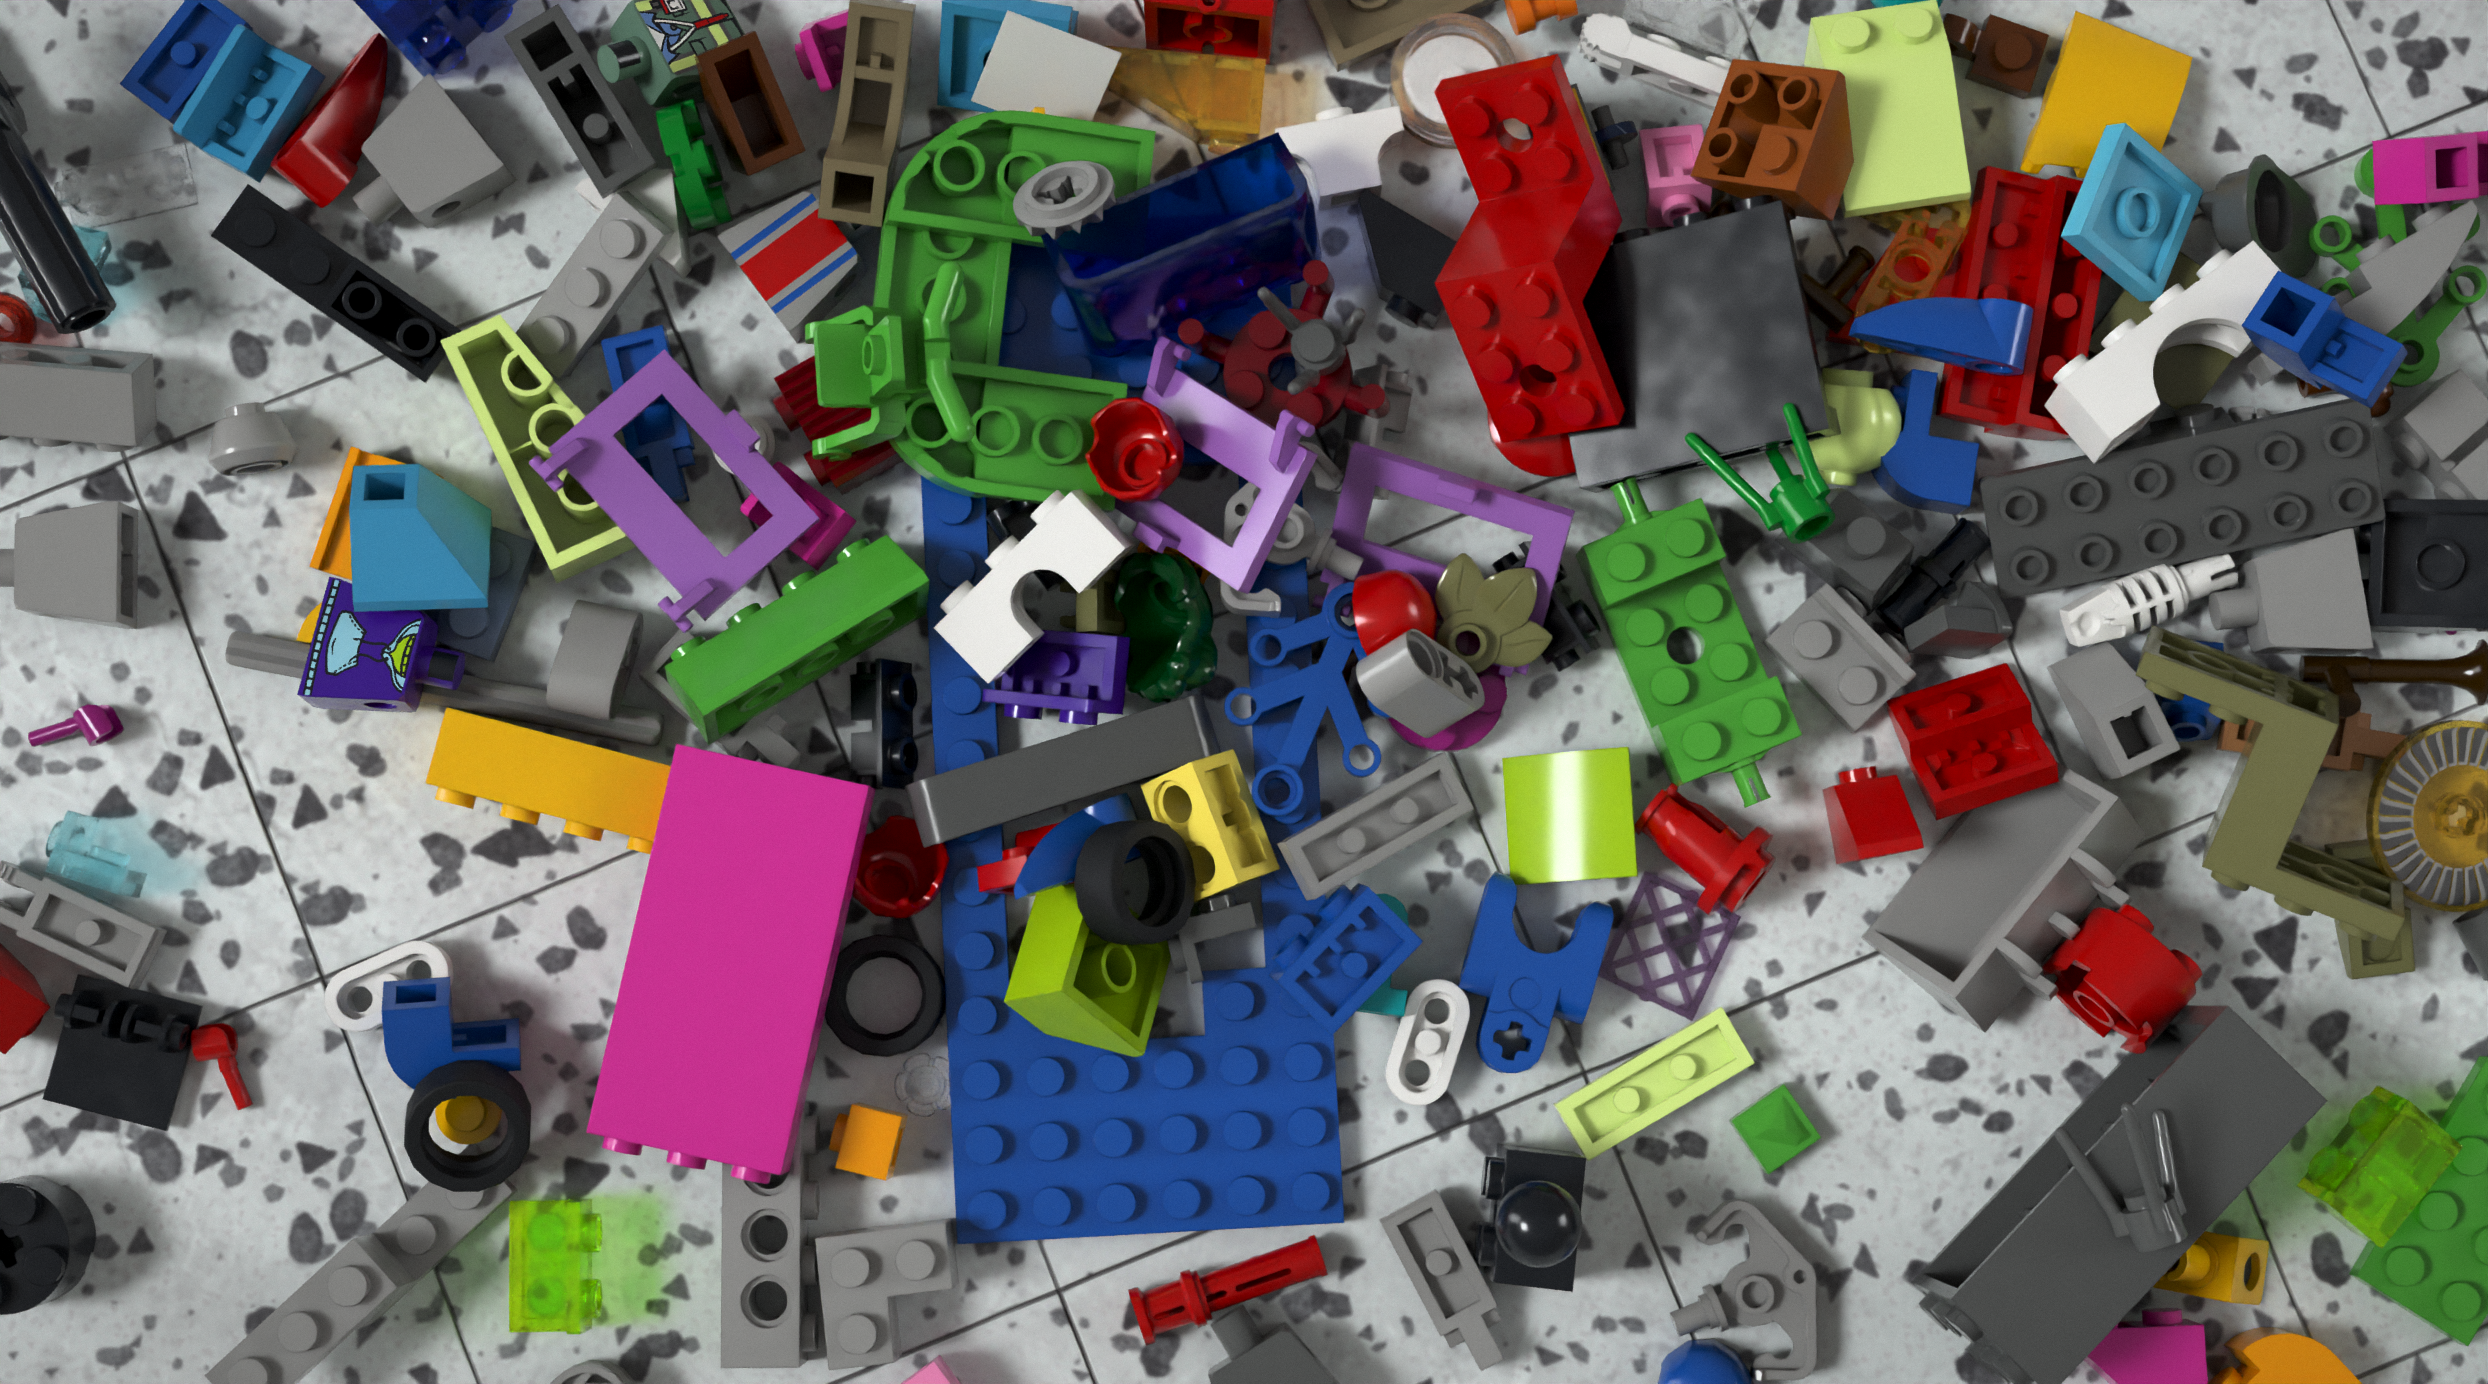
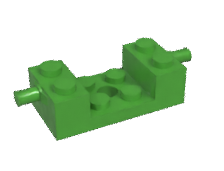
M1636 477L1627 479L1624 485L1623 482H1620L1610 487L1625 522L1613 534L1583 545L1575 557L1670 782L1679 787L1711 773L1731 772L1746 808L1771 797L1767 792L1755 762L1760 760L1770 749L1801 736L1802 733L1778 677L1774 676L1769 679L1720 566V562L1726 557V554L1702 498L1672 510L1649 512L1636 482ZM1685 629L1693 632L1698 637L1701 643V654L1696 662L1686 665L1680 664L1669 656L1666 645L1667 639L1673 631Z

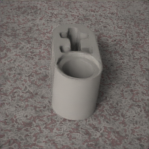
M577 600L572 608L550 672L546 694L547 708L613 722L619 712L639 651L643 632V614L637 611Z
M1417 629L1408 630L1358 661L1356 665V676L1359 685L1368 700L1375 707L1424 738H1431L1484 705V691L1472 668L1464 660Z

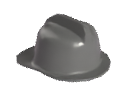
M2266 154L2255 156L2248 169L2225 175L2220 179L2214 191L2201 196L2198 207L2212 223L2216 240L2222 250L2227 249L2234 255L2254 240L2281 272L2293 278L2306 276L2314 266L2317 254L2313 252L2309 244L2310 229L2317 223L2314 208L2301 186L2282 171Z

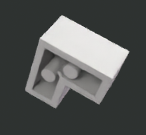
M952 1218L829 1232L815 1238L828 1369L838 1370L894 1363L902 1355L896 1296L953 1289L959 1283Z

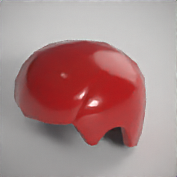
M1139 397L1115 399L1095 413L1090 422L1094 429V441L1091 449L1085 454V458L1092 473L1096 476V481L1102 491L1125 503L1150 501L1158 498L1176 480L1184 460V443L1173 419L1158 407Z
M1387 569L1357 577L1352 594L1353 615L1360 643L1367 656L1410 629H1417L1434 640L1437 621L1435 606L1431 595L1413 575L1398 569Z
M901 815L888 817L881 827L865 835L852 896L875 916L908 918L916 915L932 904L940 893L950 859L945 843L924 848L914 818Z

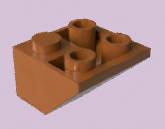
M1733 59L1690 177L1697 182L1741 199L1772 195L1774 202L1782 200L1793 208L1795 216L1833 221L1854 163L1845 76L1838 70Z

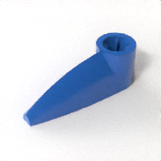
M1921 298L1891 304L1855 318L1851 325L1849 336L1982 373L2015 376L2021 375L2024 371L2034 310L2027 304L2007 299Z
M1128 793L1119 794L1090 805L1069 816L1051 829L1036 845L1024 864L1015 883V900L1074 882L1077 859L1086 839L1100 826L1117 821L1138 820ZM1134 846L1130 849L1124 864L1142 857L1139 850Z

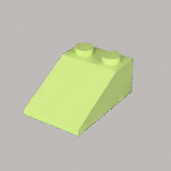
M1937 0L1811 18L1804 66L1838 70L1845 76L1854 163L1840 199L1844 218L1969 200L1972 191L1953 62Z

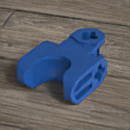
M1495 871L1484 887L1460 972L1458 987L1463 991L1486 997L1476 1032L1475 1044L1481 1060L1487 1067L1497 1072L1519 1073L1530 1069L1538 1062L1544 1051L1553 1017L1580 1025L1584 1022L1594 992L1614 914L1610 904L1595 901L1581 910L1569 941L1561 949L1554 953L1546 954L1533 951L1521 943L1515 933L1512 918L1514 905L1517 900V887L1509 875ZM1513 1023L1518 1026L1517 1036L1526 1040V1047L1524 1051H1513L1509 1060L1501 1057L1503 1047L1493 1042L1495 1032L1507 1031L1510 1024Z

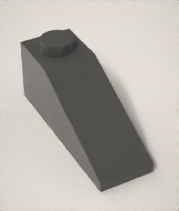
M559 4L503 36L603 199L658 167Z

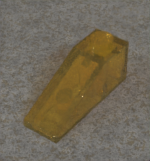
M1105 46L1122 53L1106 88L1108 91L1194 143L1208 145V151L1223 156H1241L1246 153V148L1259 149L1266 59Z

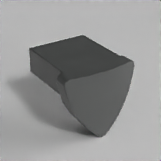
M1965 581L1963 583L1956 606L1942 605L1904 628L1909 653L1948 656L1959 659H1970L1987 651L2008 638L2013 631L2010 617L2000 597L1986 584L1975 581Z

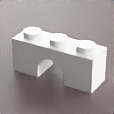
M1082 489L1071 491L1066 497L1059 490L1052 493L1030 516L1037 525L1020 542L1013 535L1007 538L985 560V563L992 570L975 587L968 580L963 582L940 605V608L947 615L934 629L988 684L1000 678L1045 634L1028 616L1023 605V588L1032 573L1036 570L1056 572L1065 578L1080 594L1090 589L1135 545Z

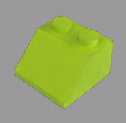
M1074 883L1037 893L1004 1003L1047 1035L1132 1057L1143 1056L1171 958L1168 942L1165 940L1156 944L1119 945L1103 941L1087 926L1078 908ZM1129 907L1131 914L1137 919L1139 915Z

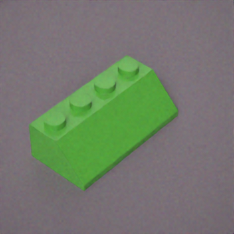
M887 534L873 543L868 538L860 539L842 550L836 557L838 563L821 574L816 575L813 570H810L792 579L781 590L784 596L763 608L759 603H754L735 613L726 622L728 629L706 641L704 636H698L678 647L670 656L673 662L665 666L667 681L707 744L710 745L927 613L930 581L924 571Z

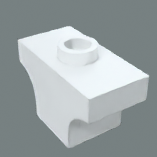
M1399 106L1353 114L1350 107L1332 108L1316 114V121L1274 129V147L1278 168L1297 170L1310 180L1315 191L1318 211L1358 204V199L1364 189L1380 197L1382 180L1379 161L1388 151L1401 146L1404 133Z

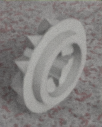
M1091 161L1061 162L1046 167L1029 178L1017 191L1013 200V210L1018 224L1025 226L1031 236H1041L1048 233L1055 240L1064 232L1074 230L1080 234L1081 227L1085 224L1103 221V211L1116 204L1114 195L1116 186L1110 171L1103 165Z

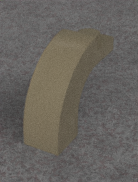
M890 0L849 1L840 93L832 136L823 159L818 218L882 228L885 209L893 187L904 123L912 61L910 54L916 4Z

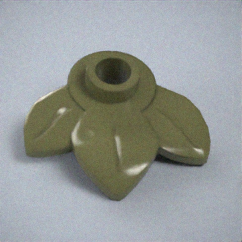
M1461 553L1454 558L1443 571L1436 588L1435 601L1444 620L1437 634V643L1464 660L1475 674L1486 670L1493 663L1517 668L1535 661L1544 652L1553 637L1544 627L1529 620L1537 599V579L1534 569L1529 567L1507 569L1484 579L1481 570L1469 555ZM1472 631L1477 634L1480 639V649L1473 654L1463 653L1457 646L1459 633Z

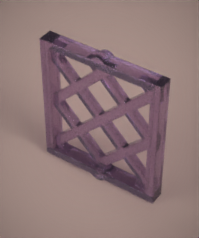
M1644 871L1602 960L1598 977L1638 995L1641 1001H1650L1693 1021L1741 916L1720 907L1715 913L1720 915L1722 923L1701 930L1693 910L1694 907H1697L1696 904L1700 898L1698 893L1694 890L1687 891ZM1661 886L1678 894L1681 904L1660 911L1652 888ZM1645 893L1652 914L1631 921ZM1685 911L1692 933L1671 940L1663 918ZM1655 921L1663 944L1641 951L1634 928ZM1724 931L1711 958L1704 937ZM1626 933L1633 954L1613 961ZM1696 941L1703 963L1682 970L1674 948ZM1666 951L1673 974L1652 981L1644 959ZM1636 962L1644 984L1636 987L1617 978L1614 969ZM1705 971L1692 999L1685 978ZM1677 981L1684 1004L1675 1006L1659 998L1655 989Z

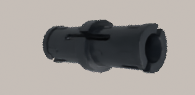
M1963 517L1960 518L1935 549L1933 548L1926 557L1918 556L1910 565L1912 572L1893 594H1890L1875 609L1879 618L1895 633L1905 637L1904 628L1921 619L1941 598L1949 599L1957 590L1955 583L1990 548L1989 537L1970 520L1967 521Z

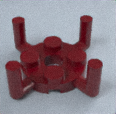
M1312 260L1303 268V278L1308 287L1300 308H1288L1302 323L1310 319H1323L1335 287L1334 279L1326 264L1320 260ZM1269 310L1259 312L1240 329L1233 340L1208 332L1198 320L1192 318L1184 320L1178 328L1179 338L1191 352L1224 364L1223 377L1228 399L1275 428L1277 427L1280 413L1285 409L1315 427V431L1336 419L1343 408L1375 419L1385 417L1390 411V401L1381 386L1368 384L1361 387L1353 384V370L1346 346V355L1342 365L1335 372L1321 376L1320 382L1316 387H1308L1296 395L1274 387L1271 381L1273 366L1282 358L1294 357L1291 351L1293 335L1287 331L1284 325Z

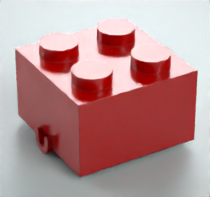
M1144 0L1146 49L1196 55L1198 60L1206 65H1212L1220 58L1270 65L1278 0ZM1206 45L1214 47V54L1210 57L1205 56L1202 52Z

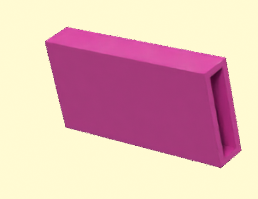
M676 744L586 1133L604 1137L602 1148L630 1155H641L643 1145L668 1151L666 1162L705 1170L707 1159L731 1164L733 1166L730 1176L763 1184H769L771 1173L783 1175L789 1172L876 789L863 784Z

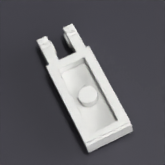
M1600 11L1599 14L1592 13L1591 17L1586 18V22L1582 24L1583 29L1581 30L1580 41L1578 42L1580 47L1579 53L1584 55L1583 58L1589 59V62L1595 61L1598 66L1714 111L1731 62L1712 56L1706 57L1703 61L1681 52L1682 48L1678 43L1664 36L1648 34L1646 38H1642L1634 34L1632 35L1626 20L1615 15L1609 17L1608 13L1602 14Z

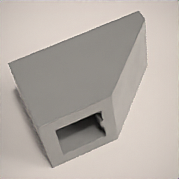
M2109 641L2096 643L2047 667L2103 782L2126 776L2181 749L2153 692L2145 687V682L2136 676V672Z

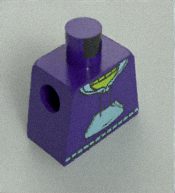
M329 577L297 695L311 706L321 709L416 712L425 684L451 690L458 689L465 669V654L435 647L438 625L421 611L354 612L352 584L338 578Z

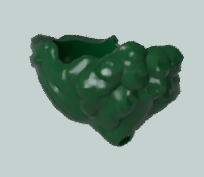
M1136 552L1127 556L1121 563L1113 595L1116 609L1123 614L1125 620L1123 637L1130 638L1125 690L1130 694H1136L1143 699L1147 698L1155 703L1162 701L1170 702L1172 699L1180 697L1184 691H1192V689L1200 688L1202 685L1209 683L1215 676L1218 650L1211 636L1214 624L1212 603L1195 569L1186 558L1169 552L1154 554L1150 552Z

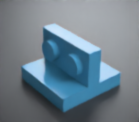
M942 0L937 105L985 113L997 111L972 102L971 99L1007 10L1075 36L1077 34L1079 11H1074L1071 6L1032 0Z

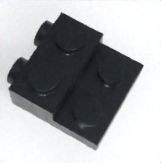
M2383 499L2385 518L2382 521L2360 525L2359 527L2360 554H2370L2369 579H2362L2371 632L2439 634V631L2488 632V500Z

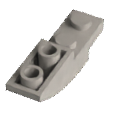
M2473 200L2468 201L2453 211L2445 201L2412 221L2411 223L2417 232L2396 244L2389 234L2357 253L2355 256L2361 265L2345 278L2355 293L2356 298L2352 297L2348 289L2333 296L2345 316L2383 335H2386L2400 324L2430 293L2448 270L2465 242L2479 211ZM2263 352L2248 364L2261 386L2287 371Z

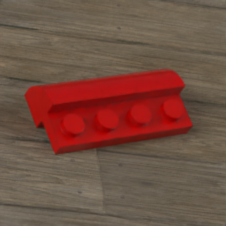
M1986 166L1978 170L1956 298L1977 300L1984 298L2007 299L2031 306L2034 312L2023 373L2015 376L1982 373L1944 363L1935 416L1985 427L1984 433L2031 440L2071 438L2044 405L2058 386L2053 380L2054 375L2076 356L2083 353L2088 357L2102 270L2061 237L2083 181L2060 175L2045 180L1992 166Z

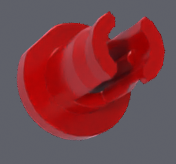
M1671 783L1666 791L1662 789L1643 811L1635 824V833L1640 835L1643 832L1652 839L1663 855L1705 888L1696 904L1698 908L1708 916L1713 915L1721 906L1734 913L1750 897L1775 863L1776 857L1767 851L1774 835L1759 825L1745 838L1705 807L1687 800L1677 792L1679 787Z

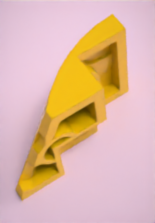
M2076 11L2065 31L2058 63L2047 82L2039 117L2028 136L2020 170L2038 174L2044 165L2066 166L2074 169L2077 178H2085L2106 125L2126 123L2161 153L2178 109L2193 57Z

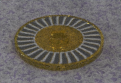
M2447 720L2427 725L2415 731L2390 752L2380 766L2371 786L2366 810V829L2373 858L2383 875L2403 883L2404 897L2422 906L2449 912H2465L2488 906V724L2469 720ZM2458 805L2465 806L2466 816L2457 820V826L2450 825L2449 815L2458 812Z

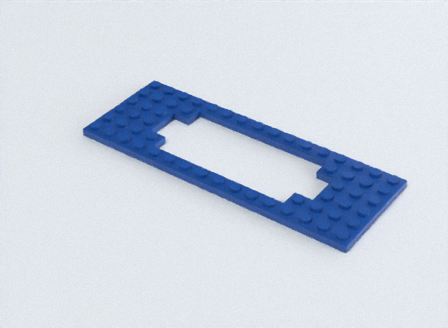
M1286 208L1146 215L1142 258L1138 261L1012 243L998 366L1128 384L1126 398H1141L1147 386L1149 370L1158 338L1161 335H1166L1188 349L1178 335V328L1184 320L1196 319L1208 332L1233 340L1240 329L1259 312L1269 310L1258 297V290L1261 287H1267L1287 308L1292 309ZM1191 352V356L1187 361L1178 360L1176 367L1228 398L1223 377L1224 364L1194 354L1193 352ZM1294 357L1280 359L1271 371L1273 386L1279 390L1288 391V384L1296 378ZM1183 440L1184 460L1182 467L1222 465ZM921 475L925 574L930 580L927 618L935 775L1000 755L997 703L982 701L983 689H996V680L988 684L934 629L947 615L940 608L943 601L966 580L975 587L991 571V568L985 563V560L990 556L989 527L986 520L988 507L987 497L979 499L946 490ZM1238 475L1240 490L1249 481ZM1301 488L1294 503L1303 508V492ZM1306 558L1296 564L1284 566L1265 561L1249 592L1259 593L1267 588L1279 595L1281 600L1279 618L1246 616L1249 683L1251 689L1312 665L1311 644L1287 652L1285 660L1279 666L1270 669L1262 668L1255 664L1249 653L1250 641L1259 630L1265 628L1279 630L1310 617L1307 571H1305L1307 568ZM1264 637L1258 641L1256 650L1263 659L1272 660L1280 654L1281 646L1275 638ZM1303 697L1262 713L1259 720L1252 725L1255 776L1264 767L1275 764ZM1250 698L1252 716L1256 711V705L1253 699ZM1316 734L1298 774L1304 788L1299 806L1292 813L1282 817L1266 815L1257 808L1280 867L1279 870L1260 877L1265 968L1202 971L1204 981H1202L1205 1035L1149 1038L1143 1056L1132 1057L1047 1035L1004 1003L1011 979L1007 895L979 892L977 873L978 866L1002 861V851H1004L1003 824L944 842L950 859L940 892L957 1244L1344 1223L1334 1034H1329L1285 989L1269 976L1277 966L1272 960L1277 950L1292 935L1299 931L1306 937L1323 919L1318 914V910L1326 901V893L1315 900L1306 901L1277 845L1280 841L1321 819ZM1279 779L1271 780L1264 789L1266 798L1276 804L1286 801L1290 794L1288 785Z

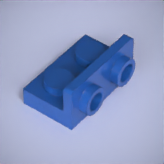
M1360 883L1351 890L1346 885L1338 888L1319 908L1318 914L1323 919L1305 937L1300 931L1295 933L1277 950L1272 958L1277 966L1269 976L1285 989L1331 1035L1359 1009L1423 942L1368 886Z

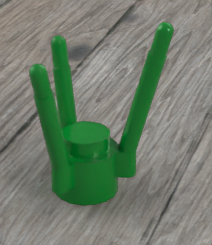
M1786 403L1783 406V413L1805 477L1801 474L1793 475L1778 449L1765 452L1771 466L1781 481L1769 494L1773 501L1771 503H1768L1695 433H1687L1685 442L1759 514L1768 531L1782 528L1791 543L1800 544L1817 537L1832 525L1835 520V513L1825 498L1831 490L1819 473L1804 427L1801 424L1794 404Z

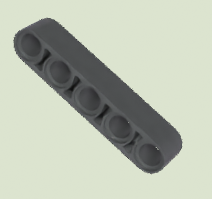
M1201 693L931 776L904 787L923 847L927 848L1160 775L1192 761L1221 753L1203 694Z

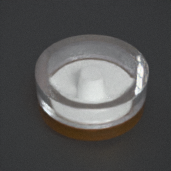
M1440 14L1427 18L1414 26L1397 46L1389 78L1391 106L1400 107L1405 130L1419 141L1430 146L1443 149H1457L1434 91L1442 79L1516 63L1512 49L1503 35L1491 24L1468 14Z

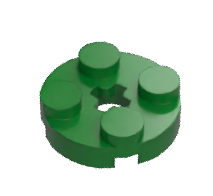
M694 98L657 110L656 119L666 157L670 156L676 174V177L673 179L694 230L707 227L712 228L733 221L730 206L722 185L713 187V183L724 180L712 144L706 146L704 139L698 140L697 138L705 135V129Z

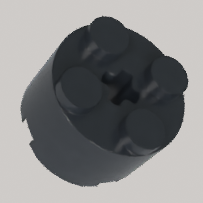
M33 1175L21 1176L0 1182V1315L20 1313L56 1300L71 1291L85 1274L84 1271L89 1262L91 1252H94L96 1242L95 1223L82 1197L66 1185L61 1186L56 1182L45 1179V1177ZM19 1236L23 1242V1247L16 1251L13 1241Z

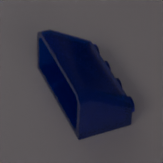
M1278 132L1116 198V204L1103 211V221L1085 224L1081 227L1080 234L1071 230L1064 232L1055 240L1048 233L1040 236L1085 349L1093 355L1108 358L1123 356L1134 347L1165 334L1178 333L1180 324L1186 319L1192 318L1199 321L1226 309L1242 307L1251 299L1258 297V290L1261 287H1267L1272 291L1284 285L1300 283L1304 281V266L1309 261H1321L1322 259L1315 207L1307 180Z

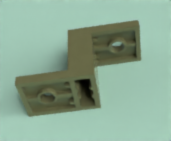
M2152 625L2142 648L2136 676L2147 680L2145 683L2147 689L2162 697L2176 701H2182L2184 695H2188L2209 703L2208 711L2230 723L2246 725L2248 719L2255 721L2207 831L2202 867L2212 870L2211 877L2227 887L2247 891L2252 886L2275 895L2274 901L2279 906L2293 913L2311 916L2313 911L2339 920L2337 925L2340 929L2359 939L2375 941L2377 936L2395 942L2405 920L2402 882L2289 838L2339 726V695Z

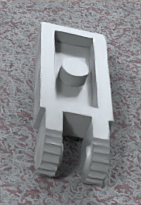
M2 860L0 862V878L5 883L17 888H23L35 894L26 913L13 908V905L0 899V923L17 930L16 936L131 989L140 988L167 930L53 877L40 876Z

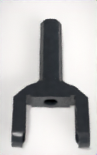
M0 71V231L57 332L60 334L78 333L105 320L114 311L117 304L21 137L28 131L24 111Z

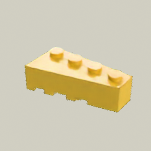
M446 707L425 783L438 786L435 796L436 800L471 809L474 808L476 797L500 802L502 806L499 816L538 825L540 814L543 813L566 819L563 829L565 833L601 842L605 829L628 835L627 849L651 854L671 766Z

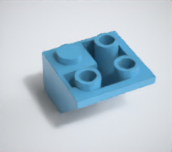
M421 464L353 466L349 517L354 612L488 608L492 538L491 509Z

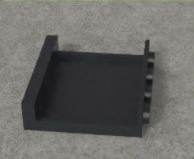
M1761 195L1735 203L1736 212L1712 218L1710 212H1696L1674 219V228L1650 235L1649 228H1636L1615 235L1612 241L1613 245H1610L1582 303L1624 405L1625 412L1619 425L1568 433L1580 489L1597 493L1610 490V487L1620 482H1623L1624 485L1627 479L1636 477V482L1639 483L1708 466L1685 442V436L1690 432L1695 433L1725 462L1794 446L1783 413V406L1786 403H1792L1796 407L1808 442L1841 434L1837 411L1828 405L1790 225V220L1796 219L1793 208L1782 200L1774 202L1772 195Z

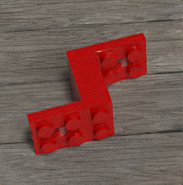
M1559 54L1442 79L1434 93L1479 203L1438 275L1435 286L1501 442L1507 443L1619 425L1625 408L1582 302L1623 220ZM1514 118L1527 124L1533 133V138L1523 140L1513 137L1505 129L1503 120ZM1539 365L1544 370L1552 372L1556 382L1544 383L1536 380L1529 373L1527 366Z

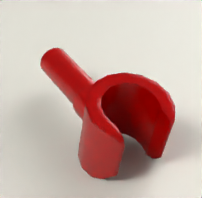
M217 1023L202 1025L199 1029L193 1030L191 1033V1047L197 1062L218 1059L220 1073L222 1072L237 1110L252 1105L253 1102L237 1067L238 1062L235 1056L238 1051V1037L235 1029L228 1024Z

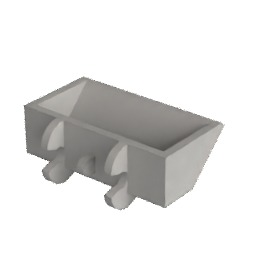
M2058 762L2059 782L1963 812L1861 937L1938 1002L1983 1032L1990 1028L2023 986L2048 1001H2051L2059 991L2058 987L2040 975L2043 971L2040 965L2063 937L2073 940L2081 930L2075 922L2095 897L2116 910H2119L2123 904L2129 905L2132 901L2128 894L2113 885L2117 880L2114 874L2143 840L2146 833L2118 796Z

